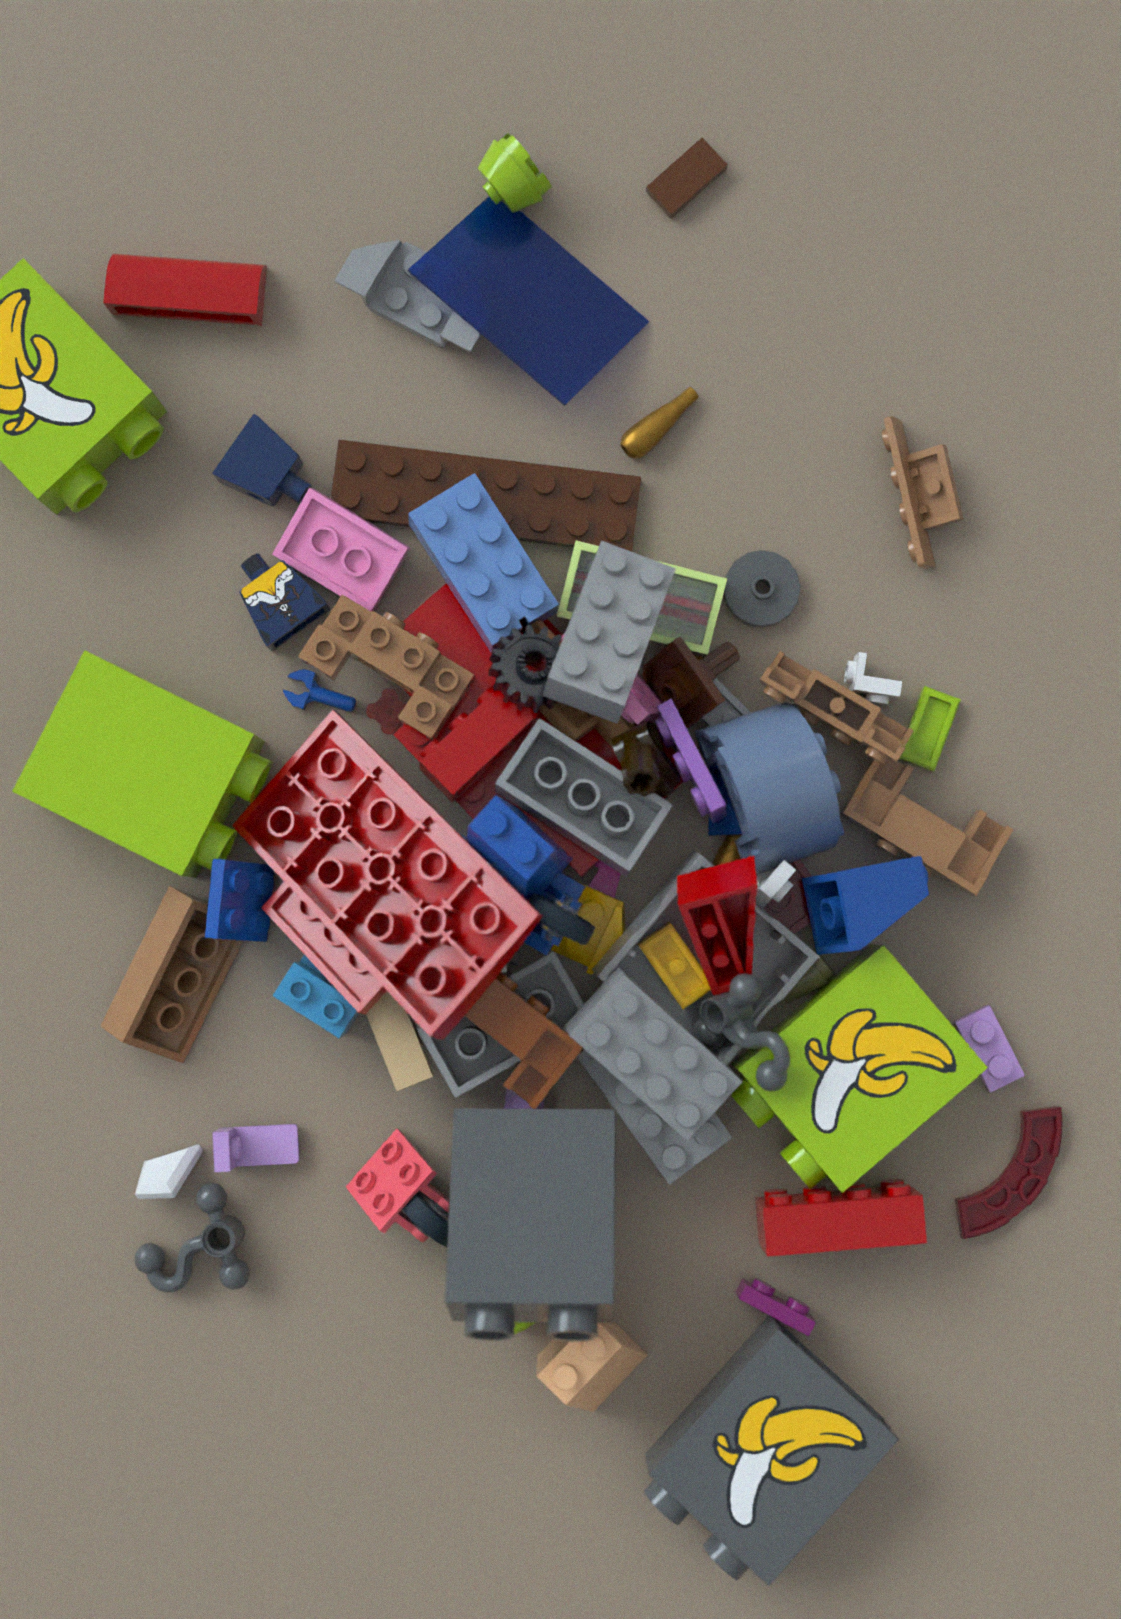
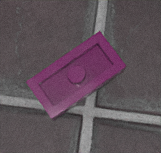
M742 1278L735 1291L740 1300L807 1336L810 1335L816 1321L808 1313L810 1310L808 1305L789 1296L786 1302L773 1295L776 1289L758 1278H755L752 1283Z

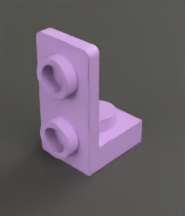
M278 1124L222 1127L213 1132L214 1172H230L240 1166L297 1163L300 1160L298 1125Z

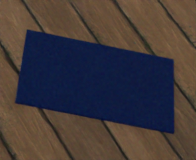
M489 196L408 269L411 275L564 406L649 323V320L520 210L512 213L502 201L496 205Z

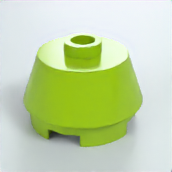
M509 133L498 142L495 139L492 141L477 168L486 181L482 188L496 205L502 201L512 213L543 201L541 196L552 188L545 174L540 173L537 166L531 160L529 153Z

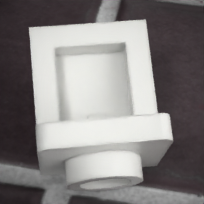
M858 652L854 656L853 661H847L844 683L850 684L849 690L859 696H865L866 700L874 705L887 706L889 700L894 701L899 698L902 681L864 676L867 653Z
M783 860L777 868L757 874L756 904L763 909L772 898L779 903L792 888L793 884L788 879L796 869Z

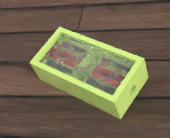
M580 541L575 542L557 617L571 619L599 546ZM660 562L676 568L650 640L668 645L681 636L691 651L708 655L727 578Z

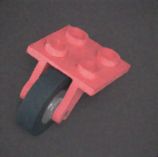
M396 1129L346 1185V1188L382 1233L385 1234L393 1223L396 1222L420 1242L424 1243L431 1237L437 1243L448 1248L450 1200L430 1184V1181L437 1173L399 1129Z

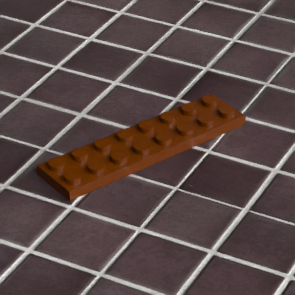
M338 439L331 499L368 522L410 527L408 513L475 473L518 541L574 547L576 541L599 546L600 542L604 541L632 552L641 476Z

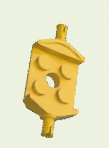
M586 886L578 900L582 905L578 911H575L581 918L595 927L593 935L586 945H581L559 934L558 937L562 941L559 946L553 945L551 950H555L556 953L587 966L586 973L592 975L594 973L593 967L625 931V905L620 900Z

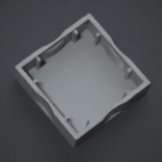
M694 850L592 969L596 976L605 982L619 967L692 1034L695 1022L701 1018L700 1006L702 1002L716 995H712V992L709 991L691 1005L682 1009L637 944L670 922L701 966L678 906L676 879L678 875L714 866ZM755 903L756 918L753 936L752 975L759 980L761 986V994L758 1000L752 1003L753 1015L751 1019L756 1028L764 1015L775 1004L785 998L818 959L819 955ZM723 1034L718 1044L707 1048L728 1065L742 1047L732 1043Z

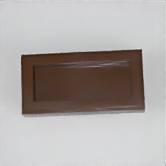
M702 137L646 187V192L672 219L726 171L728 164Z

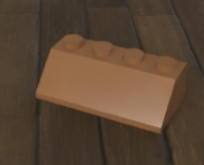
M169 886L100 1027L122 1043L184 1063L243 941L205 938L208 902Z

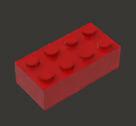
M903 1179L880 1181L881 1187L872 1188L865 1187L863 1182H854L843 1193L840 1190L826 1191V1186L815 1185L811 1190L807 1186L803 1187V1193L788 1194L787 1189L765 1190L763 1197H755L759 1245L765 1255L770 1257L927 1244L923 1195L911 1187V1185L904 1184Z

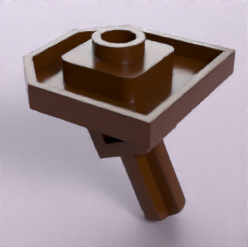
M680 636L643 666V680L663 702L672 699L685 727L688 729L725 701L713 680L716 678L715 676L738 662L740 656L734 645L730 642H725L708 653V655L696 658Z

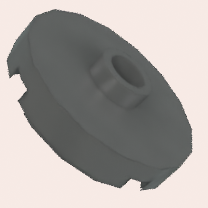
M759 550L746 553L733 563L725 576L727 578L724 590L726 606L736 619L748 626L768 627L777 625L790 615L798 602L800 593L798 574L787 559L775 552ZM758 582H765L769 587V592L760 594L756 591L755 585Z

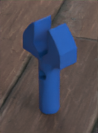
M302 669L287 676L289 679L304 682L310 692L297 695L283 689L287 700L296 708L305 710L307 704L314 701L347 712H352L356 707L355 698L319 687L315 681L317 676L315 672Z

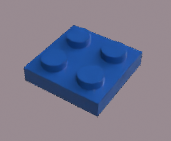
M213 859L205 938L267 942L270 917L261 907L272 896L274 887V870L268 864Z

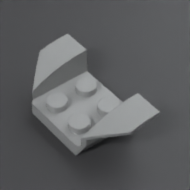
M401 240L353 249L335 279V283L361 295L365 306L374 314L438 347L446 346L449 341L471 353L488 323V316L474 276L408 242L401 243Z

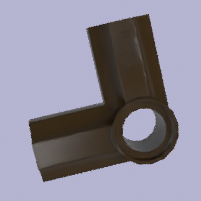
M649 721L611 738L614 753L621 764L623 786L629 794H639L645 797L655 793L662 798L671 794L676 785L681 782L680 773L663 751L660 737Z

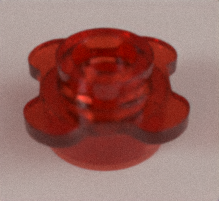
M387 688L382 691V697L376 703H370L367 706L366 714L370 719H375L381 725L383 733L393 734L396 732L397 726L402 723L399 721L398 716L406 704L400 701L394 689ZM387 708H392L393 713L391 715L386 714Z

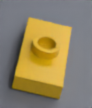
M670 922L637 944L682 1009H685L711 991L702 967Z

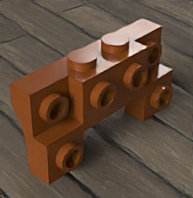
M500 972L465 1017L521 1059L503 1086L508 1090L511 1089L528 1102L530 1107L536 1109L583 1047L546 1016L550 1011L546 1005L532 995L528 1000H525L515 992L518 984L503 972Z

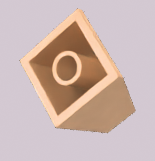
M597 1323L596 1339L580 1342L553 1339L537 1355L536 1376L565 1405L594 1412L648 1355L617 1323Z

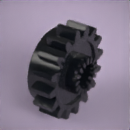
M527 625L522 635L516 628L511 629L508 638L501 636L496 646L497 649H493L489 659L493 664H491L488 671V676L496 677L492 688L494 691L500 690L504 695L503 701L505 703L513 702L517 705V710L520 711L524 707L532 708L534 713H538L541 706L546 705L547 708L552 709L557 702L543 696V692L558 653L562 636L558 634L553 639L548 638V628L543 627L539 634H535L532 626ZM525 666H532L536 668L538 672L535 671V673H533L532 670L528 671L529 668H526Z

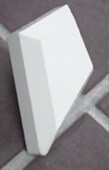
M197 1144L144 1161L135 1192L137 1199L175 1198L203 1153L201 1146Z

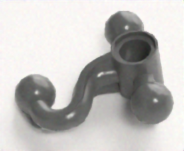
M747 973L739 974L732 979L729 992L718 994L702 1002L700 1006L701 1018L693 1026V1035L706 1047L718 1044L723 1034L732 1043L742 1048L760 1049L768 1047L773 1053L774 1060H766L758 1066L756 1080L758 1085L764 1090L770 1092L778 1091L784 1087L787 1081V1069L790 1065L789 1049L779 1034L772 1031L758 1032L751 1019L753 1015L752 1003L758 1000L761 994V986L759 980L753 975Z
M215 1183L203 1185L196 1196L198 1207L201 1211L208 1214L211 1223L206 1226L202 1235L187 1240L180 1248L174 1276L167 1277L163 1274L161 1268L165 1263V1253L160 1246L154 1243L140 1246L134 1257L137 1269L146 1274L153 1287L165 1293L176 1292L184 1288L190 1280L193 1257L197 1252L203 1250L210 1256L221 1257L223 1264L220 1267L219 1280L228 1289L235 1290L244 1287L250 1276L249 1267L246 1262L238 1259L235 1250L244 1240V1226L236 1217L225 1216L223 1208L227 1202V1193L222 1186ZM217 1227L228 1231L230 1235L229 1245L221 1244L217 1240Z

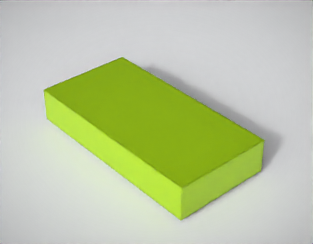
M924 686L908 725V728L914 731L899 760L931 772L935 771L961 699Z

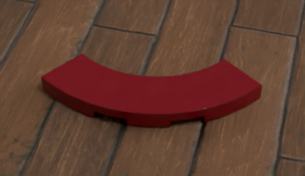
M1060 1106L1020 1111L1019 1141L1006 1169L997 1179L982 1190L965 1197L955 1198L960 1237L962 1239L977 1237L1009 1223V1220L1017 1216L1028 1205L1030 1206L1039 1196L1048 1182L1047 1179L1060 1151L1063 1126L1062 1108Z

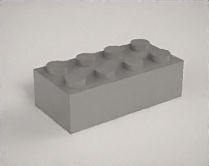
M601 541L549 673L543 696L618 724L676 568Z
M540 718L495 783L496 793L626 878L673 807L671 803L655 793L645 797L639 794H629L623 786L622 772Z
M555 950L549 953L548 956L545 955L508 976L518 984V987L515 989L516 993L525 1000H528L532 995L550 1009L546 1016L567 1032L565 1025L584 1005V1002ZM465 1016L444 1040L430 1037L421 1027L417 1028L455 1098L521 1061V1059Z
M619 967L565 1025L570 1037L687 1141L694 1136L743 1082L731 1068Z
M584 1048L577 1055L579 1061L668 1184L674 1182L733 1138L714 1112L694 1136L687 1141Z

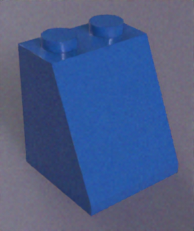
M496 795L468 826L466 840L527 901L533 893L541 895L573 860L564 849L517 806Z
M921 856L802 878L816 954L818 955L861 950L929 895L927 886L928 873L923 865Z

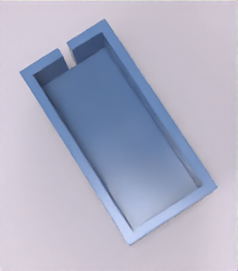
M475 473L408 513L411 529L491 653L493 649H497L496 646L501 636L508 638L511 629L516 628L520 633L522 632V625L519 622L521 619L524 618L523 625L526 629L527 625H532L537 620L543 622L557 613L559 603Z

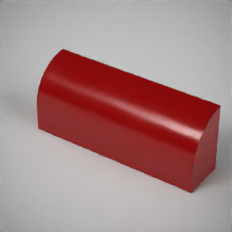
M112 254L106 271L103 303L112 315L262 326L267 266L263 264Z

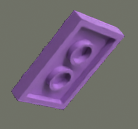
M672 699L658 705L657 709L660 718L654 720L657 726L656 729L665 747H674L676 751L672 755L674 764L683 782L691 780L694 786L690 790L691 797L701 817L708 814L712 823L726 817V804Z

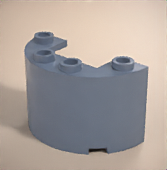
M787 702L775 704L695 731L707 768L716 765L719 768L743 835L735 840L740 858L754 856L756 875L777 868L783 860L787 863H792L836 846L839 837L844 834L836 795L841 790L840 782L835 771L829 770L824 756L827 753V749L820 733H813L797 705H791Z

